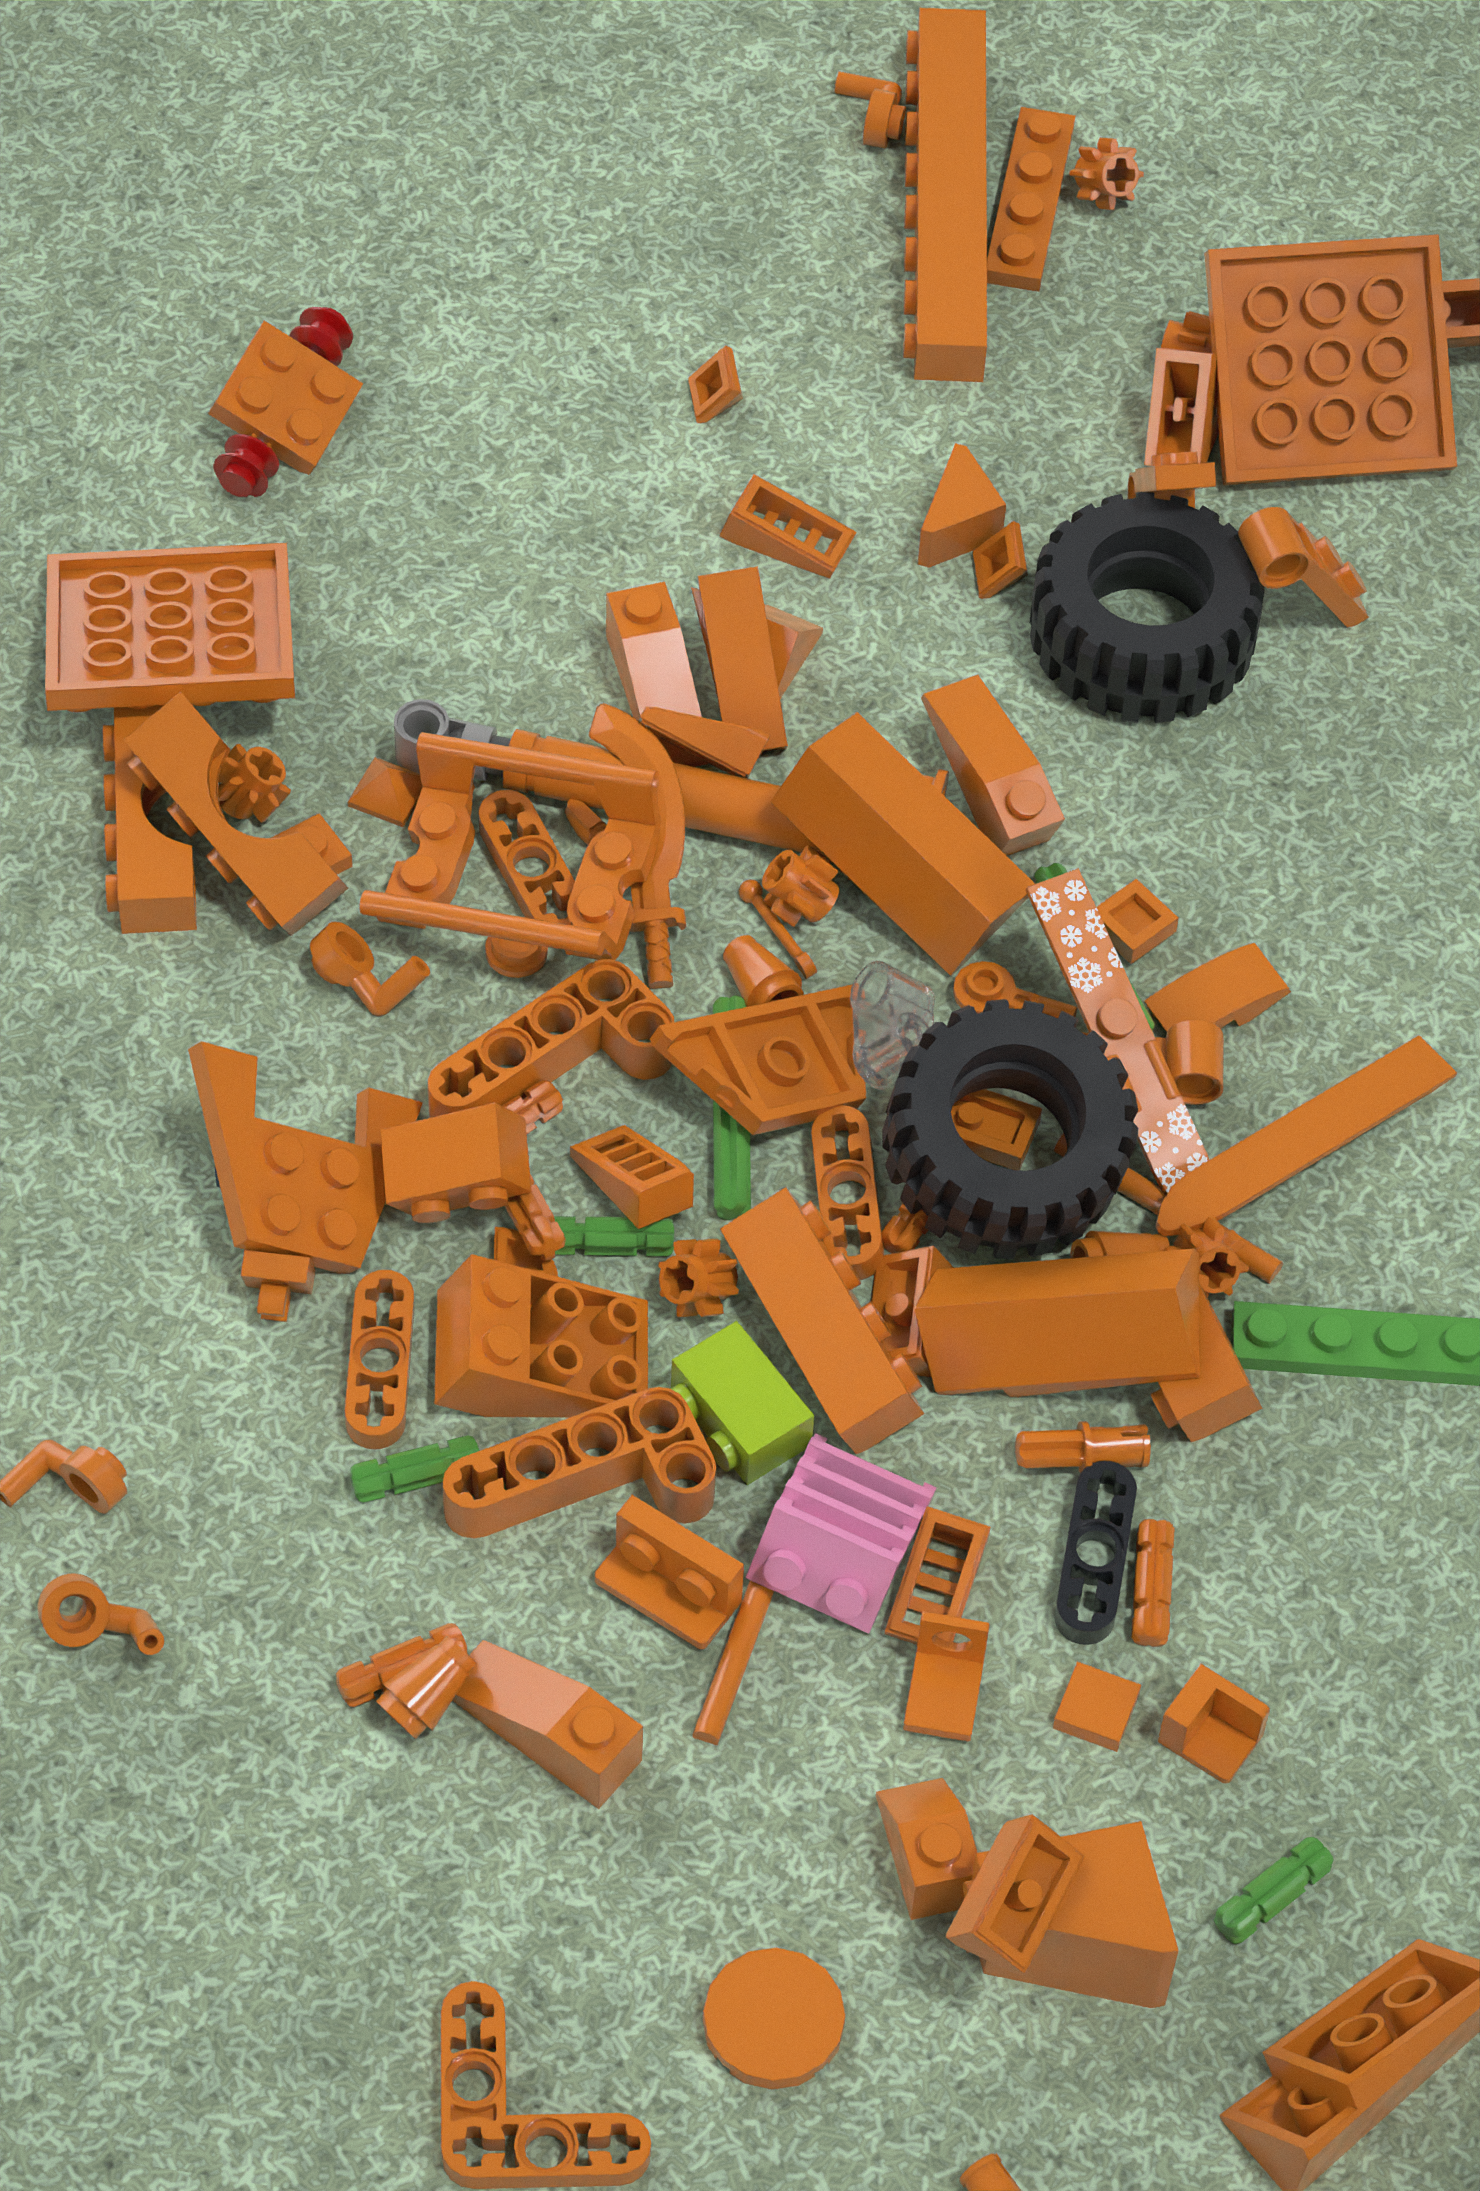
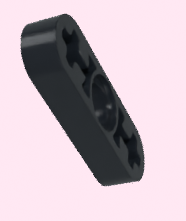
M1112 1461L1092 1463V1466H1087L1078 1477L1054 1619L1059 1632L1071 1642L1082 1645L1096 1644L1109 1636L1113 1630L1135 1506L1137 1484L1134 1476L1126 1467ZM1100 1484L1114 1486V1497L1111 1500L1108 1521L1095 1519L1098 1503L1097 1492L1100 1489ZM1098 1540L1106 1543L1113 1550L1115 1557L1104 1566H1092L1080 1559L1077 1548L1086 1541ZM1084 1584L1097 1586L1093 1606L1096 1613L1093 1614L1091 1622L1078 1620V1610H1076L1081 1602Z

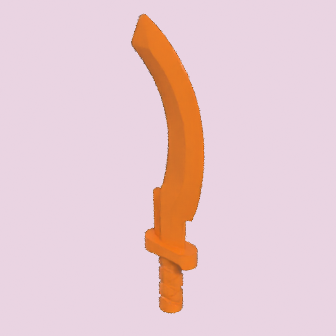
M603 703L596 708L589 737L608 749L624 766L659 772L657 797L661 815V827L658 847L646 882H638L630 886L635 916L629 932L644 931L649 988H671L673 986V977L671 975V959H669L671 953L670 943L668 942V927L678 926L681 930L686 928L685 910L679 907H671L669 882L677 878L684 852L685 807L683 793L674 763L658 738L645 725L628 713Z

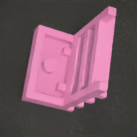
M815 1433L814 1437L810 1439L803 1457L797 1463L791 1479L788 1480L780 1499L777 1500L746 1578L869 1634L895 1573L923 1518L926 1506H929L937 1487L926 1482L923 1486L827 1444L828 1438Z

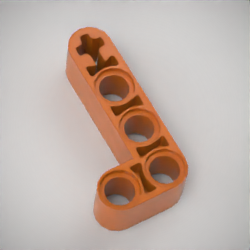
M611 959L596 960L587 964L432 1069L428 1078L429 1118L494 1102L503 1105L515 1096H520L524 1099L526 1097L524 1091L540 1080L553 1082L601 1048L630 1076L642 1080L655 1079L664 1075L671 1068L672 1063L658 1052L651 1042L643 1043L639 1042V1040H650L659 1025L675 1022L674 1016L669 1008L627 966ZM600 999H611L613 1001L604 1002L600 1001ZM558 1031L564 1033V1034H558V1035L550 1034V1032H558ZM501 1065H513V1066H515V1067H513V1068H502V1067H499V1066H501Z
M649 1388L456 1460L445 1471L443 1478L444 1516L448 1526L458 1535L473 1539L486 1537L643 1478L661 1513L678 1523H692L707 1516L713 1507L716 1464L714 1456L683 1397L669 1388ZM661 1425L671 1430L667 1433L657 1434L646 1429L650 1426ZM593 1448H602L610 1453L605 1456L596 1457L586 1454L585 1451ZM530 1471H542L548 1474L547 1477L538 1480L528 1479L522 1475ZM679 1479H690L697 1482L698 1485L682 1488L674 1485L673 1482Z

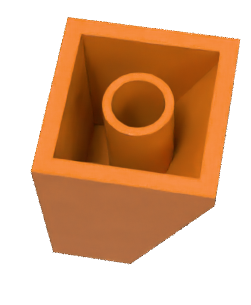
M1133 1822L1061 1836L1085 1855L1025 1974L1017 1975L979 1957L983 1973L1147 2008L1165 2006L1179 1950L1142 1822ZM989 1851L976 1853L972 1880L963 1882L964 1899Z

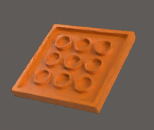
M1439 234L1208 249L1204 253L1212 353L1216 354L1217 359L1216 407L1223 485L1453 470L1457 467Z
M287 543L47 554L45 668L47 711L67 710L78 713L95 708L115 707L147 709L154 705H165L180 691L195 706H208L216 702L250 700L258 703H268L277 699L295 698Z

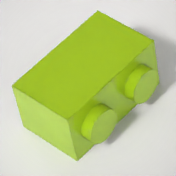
M737 1320L672 1359L670 1389L679 1393L687 1402L697 1424L708 1436L706 1442L714 1456V1460L724 1471L728 1472L734 1468L746 1485H749L806 1450L810 1439L813 1437L814 1414Z

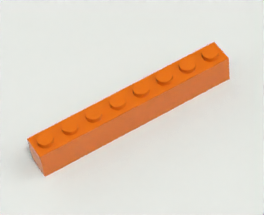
M919 8L918 31L907 30L906 64H916V71H907L905 104L916 105V112L907 111L905 146H916V153H906L905 187H915L916 191L915 195H906L904 229H914L915 237L905 238L904 272H915V280H905L904 315H915V324L905 323L903 358L914 359V380L983 382L987 351L986 10Z

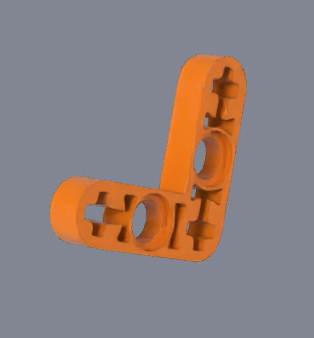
M470 1981L454 1987L444 1998L441 2009V2153L444 2171L453 2182L461 2187L471 2189L592 2187L631 2184L643 2176L649 2167L651 2139L649 2131L642 2121L632 2115L623 2113L506 2115V2022L502 1997L496 1989L488 1984ZM466 2004H480L482 2015L493 2016L484 2018L481 2021V2049H467L465 2020L453 2018L465 2015ZM453 2048H454V2049H457V2050H460V2051H458V2052H456V2053H452V2052H451V2050H452ZM491 2048H495V2049H496L495 2052H490V2051H487V2050H488V2049H491ZM471 2069L482 2070L493 2079L494 2088L482 2100H465L458 2096L453 2088L454 2081L458 2075ZM577 2134H588L587 2149L609 2147L611 2136L624 2135L628 2147L639 2148V2150L629 2151L626 2163L622 2164L612 2163L610 2152L588 2151V2166H577L579 2158ZM516 2135L514 2142L516 2168H505V2153L484 2154L481 2159V2166L477 2167L467 2166L465 2155L454 2154V2152L465 2150L467 2139L480 2138L484 2150L505 2151L504 2136ZM548 2135L561 2140L567 2148V2155L564 2160L551 2168H542L531 2163L526 2156V2148L537 2137Z

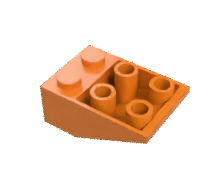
M471 1254L437 1290L435 1405L483 1417L570 1418L648 1389V1300Z

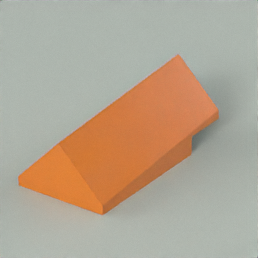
M858 712L806 749L770 801L829 861L950 976L954 975L1029 898L1026 888L1035 884Z
M1196 1249L936 1269L914 1307L934 1389L938 1395H955L1002 1389L1009 1397H1023L1200 1377L1199 1253Z
M1417 1939L1262 2053L1272 2076L1220 2114L1222 2122L1282 2191H1304L1480 2032V1959Z

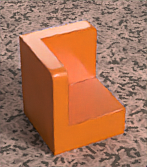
M1200 1664L1165 1711L1158 1742L1218 1781L1229 1783L1264 1736L1270 1708L1203 1664Z

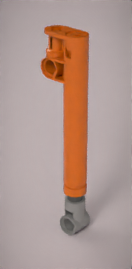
M417 699L407 702L398 709L394 718L395 758L398 766L420 774L416 746L421 732L623 765L614 754L603 747L552 736L542 738L538 733L519 729L514 731L511 739L497 736V728L449 718L446 710L431 700ZM674 763L683 793L686 828L801 853L809 845L823 855L770 802L781 786ZM479 766L475 768L474 779L485 781L489 774L503 777V788L524 793L534 791L535 795L566 802L569 799L580 800L589 807L604 810L593 785ZM939 769L935 777L923 775L946 796L949 771Z

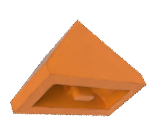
M1156 348L1144 465L1152 466L1151 455L1178 452H1197L1198 463L1207 462L1219 433L1216 407V354Z
M955 443L921 528L918 565L929 568L974 551L1004 528L1006 503L967 446Z

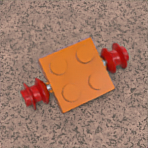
M309 307L305 309L300 315V325L293 328L289 336L264 320L209 410L208 414L239 433L227 439L224 445L225 453L219 455L213 464L215 475L219 479L220 484L232 495L238 497H247L249 495L258 497L263 495L268 488L267 478L274 476L279 469L278 459L297 471L310 475L363 385L362 382L337 367L343 359L342 351L351 346L354 338L351 327L345 317L338 311L328 307Z

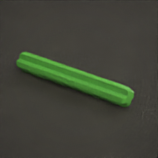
M737 995L730 998L719 997L713 1004V1014L746 1007L745 1000ZM713 1100L714 1207L720 1219L732 1220L751 1209L750 1132Z

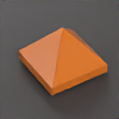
M726 345L688 378L697 423L708 422L743 399L733 350Z
M1012 521L973 551L979 598H991L1028 575L1019 523Z
M374 757L349 798L348 807L404 827L416 807L423 787L420 774Z

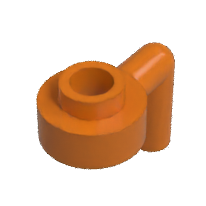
M839 71L835 83L836 94L870 100L864 125L863 144L886 149L890 138L899 140L906 113V106L898 105L902 97L901 87L895 82Z
M330 922L310 942L312 965L316 972L331 984L352 987L367 1009L375 1016H384L389 1013L430 975L428 965L421 958L412 956L381 985L371 972L374 967V957L368 944L355 930L341 922Z
M54 1440L40 1442L0 1480V1500L9 1507H12L49 1470L62 1476L76 1495L102 1514L108 1513L127 1494V1487L123 1481L127 1475L126 1470L118 1458L109 1450L103 1447L93 1450L82 1445L73 1452Z
M76 1573L61 1575L48 1583L39 1597L37 1609L40 1622L49 1637L61 1645L68 1647L84 1646L96 1640L104 1630L131 1635L139 1650L146 1655L157 1654L164 1646V1636L152 1616L146 1610L108 1603L100 1586L93 1579L85 1575ZM70 1596L82 1598L83 1605L78 1613L71 1616L60 1613V1605L64 1599Z

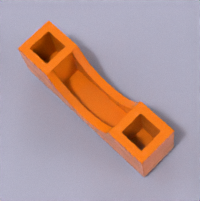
M181 691L124 739V742L135 753V756L127 764L150 791L161 784L175 802L166 810L190 838L199 830L214 847L206 855L208 860L229 884L238 877L241 878L254 894L245 903L269 931L279 923L292 936L348 889L345 883L300 831L282 837L259 838L244 834L227 822L219 803L218 781L222 766L231 749Z
M154 705L147 709L115 707L114 725H103L105 762L115 761V774H104L105 810L116 811V824H105L104 827L105 851L107 861H117V874L105 876L106 903L108 912H119L122 934L197 930L196 879L192 845L166 837L152 826L147 819L148 813L154 803L167 791L161 784L150 791L127 764L135 756V753L124 742V739L164 705Z

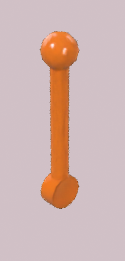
M752 879L744 881L739 887L741 900L745 903L753 904L793 958L805 979L816 974L817 969L810 956L801 950L778 917L771 912V908L763 902V888L761 884Z

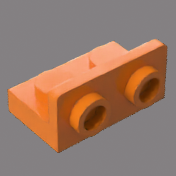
M631 1495L616 1514V1546L596 1570L595 1583L696 1648L705 1649L742 1603L744 1564L636 1496Z

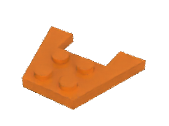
M203 1041L189 1048L188 1052L234 1247L249 1251L310 1257L314 1267L339 1274H350L360 1269L386 1202L381 1129L415 1122L423 1102L370 1087L357 1094L355 1144L254 1117L257 1056Z

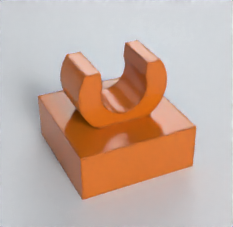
M244 1250L241 1277L247 1287L260 1289L257 1313L261 1314V1319L287 1322L291 1292L312 1294L316 1270L310 1257Z

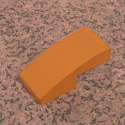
M1253 942L1202 964L1166 985L1144 1000V1002L1166 1033L1173 1025L1188 1020L1207 1021L1222 1029L1233 1020L1238 1026L1250 1022L1291 993V991L1262 951Z

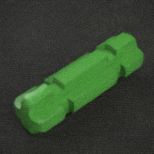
M554 1216L555 1222L559 1224L566 1239L564 1247L555 1251V1255H575V1248L585 1249V1255L637 1256V1249H646V1256H669L674 1249L673 1220L669 1218H664L638 1229L627 1217H585V1223H575L576 1216Z
M466 1435L446 1440L448 1447L440 1449L438 1443L387 1455L385 1456L386 1463L378 1464L377 1459L356 1463L350 1468V1479L354 1494L358 1501L368 1502L384 1498L385 1490L393 1489L396 1495L442 1483L448 1467L456 1460L480 1451L478 1444L473 1436Z
M1306 1837L1290 1850L1292 1855L1289 1858L1281 1857L1242 1889L1244 1894L1240 1897L1233 1896L1217 1909L1214 1923L1233 1944L1242 1943L1258 1930L1256 1925L1260 1923L1259 1920L1262 1923H1267L1306 1891L1304 1886L1308 1882L1314 1885L1330 1872L1334 1861L1333 1856L1317 1838Z

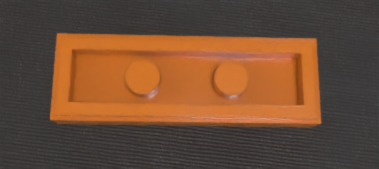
M758 566L698 576L721 722L762 730L764 733L770 734L769 740L762 752L787 748L788 744Z

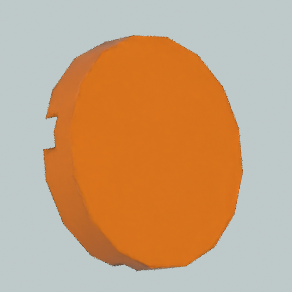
M777 1947L749 1951L726 1964L710 1984L703 2010V2024L707 2046L716 2060L718 2057L722 2065L730 2069V2074L743 2083L771 2090L799 2086L815 2077V2073L823 2069L827 2062L829 2064L839 2051L846 2017L841 1991L828 1971L803 1953Z

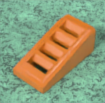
M754 474L729 514L719 536L741 547L830 579L857 532ZM756 511L758 513L764 514L765 517L764 519H761L753 513ZM776 520L788 523L784 530L774 526ZM799 528L810 531L804 542L794 537ZM821 536L832 539L825 554L814 549Z
M645 706L639 722L661 739L729 775L747 779L770 737V734L764 733L762 730L657 707L650 708Z
M626 1125L570 1146V1157L638 1229L693 1207L694 1174L680 1160Z
M926 1506L885 1629V1635L917 1645L920 1625L904 1621L907 1609L920 1613L930 1612L962 1618L989 1539L990 1526ZM935 1539L969 1550L966 1560L929 1549L931 1540ZM926 1562L960 1573L958 1584L921 1572L923 1563ZM915 1586H921L953 1597L950 1607L913 1596ZM939 1632L936 1635L943 1640L954 1642L956 1633Z

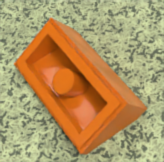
M934 1245L884 1255L874 1275L871 1302L892 1334L882 1341L890 1356L894 1358L902 1353L915 1374L925 1377H931L914 1307L936 1269L954 1268Z
M1033 1814L1007 1821L997 1835L945 1937L956 1946L1017 1975L1025 1974L1085 1855Z

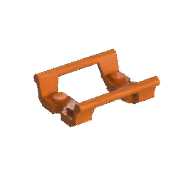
M421 732L417 740L416 752L423 787L407 829L412 842L420 845L415 855L407 860L396 861L385 893L365 890L362 893L360 913L377 917L380 922L420 929L431 926L565 950L566 954L596 960H616L623 952L635 916L631 901L624 899L623 894L632 884L646 882L658 847L661 827V815L657 797L659 772ZM476 766L593 785L609 819L605 830L592 838L585 850L568 900L567 914L571 925L450 904L457 892L474 843L475 829L470 817L472 814L473 791L475 789L473 779Z

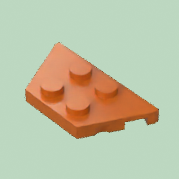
M858 983L659 1025L650 1038L653 1047L752 1135L813 1122L818 1115L839 1105L858 1109L866 1099L865 1072L860 1064L861 1056L864 1054L863 1032L856 1030L855 1009L862 1001V991Z

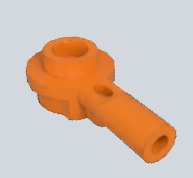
M986 961L970 963L962 968L955 977L953 994L956 1003L960 1008L968 1005L973 1006L977 1014L983 1012L987 1001L1006 999L1009 1002V1009H1022L1026 1000L1044 1004L1042 1013L1055 1018L1059 1017L1061 1011L1076 1018L1078 1007L1016 988L1013 976L1006 968L996 963Z

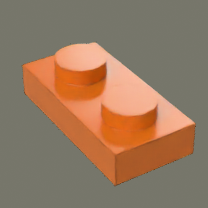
M987 1089L968 1094L955 1102L952 1106L951 1115L955 1128L964 1143L975 1154L988 1162L1012 1170L1021 1169L1040 1124L1042 1108Z

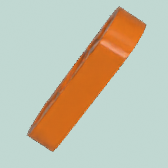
M499 790L489 794L479 807V832L523 915L526 918L571 925L568 914L566 918L558 919L554 913H547L545 893L552 889V899L560 911H567L568 900L575 880L532 802L524 794L514 790ZM506 813L509 819H517V835L519 838L512 842V834L507 824L503 820L497 821V815ZM535 857L545 861L549 868L539 876L529 877L520 874L515 869V865L524 858Z
M839 1105L818 1115L811 1129L820 1214L831 1230V1234L823 1238V1243L831 1256L841 1250L859 1279L863 1280L876 1273V1269L885 1255L872 1140L868 1121L863 1113L856 1108ZM836 1131H848L850 1159L838 1160L834 1141ZM845 1181H855L866 1188L864 1195L858 1201L851 1204L837 1203L831 1199L830 1194L835 1186ZM857 1224L861 1242L860 1254L848 1256L846 1251L848 1242L845 1225Z
M377 1270L367 1274L360 1280L355 1290L345 1400L346 1430L350 1438L359 1446L367 1449H383L393 1445L402 1436L406 1424L415 1311L414 1290L412 1284L404 1275L393 1270ZM380 1293H391L394 1302L391 1303L389 1312V1327L377 1326L376 1302L380 1298ZM375 1348L389 1349L399 1358L397 1364L385 1372L371 1371L362 1364L361 1360L368 1351ZM371 1391L383 1392L384 1417L380 1421V1426L373 1427L367 1425L366 1416L370 1413Z

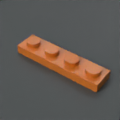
M1027 107L1020 108L987 257L988 284L1040 292L1076 115Z

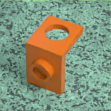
M922 1612L917 1651L903 1725L905 1731L967 1742L971 1740L990 1624L988 1622ZM954 1632L966 1636L971 1641L963 1643L950 1642L941 1639L936 1633Z

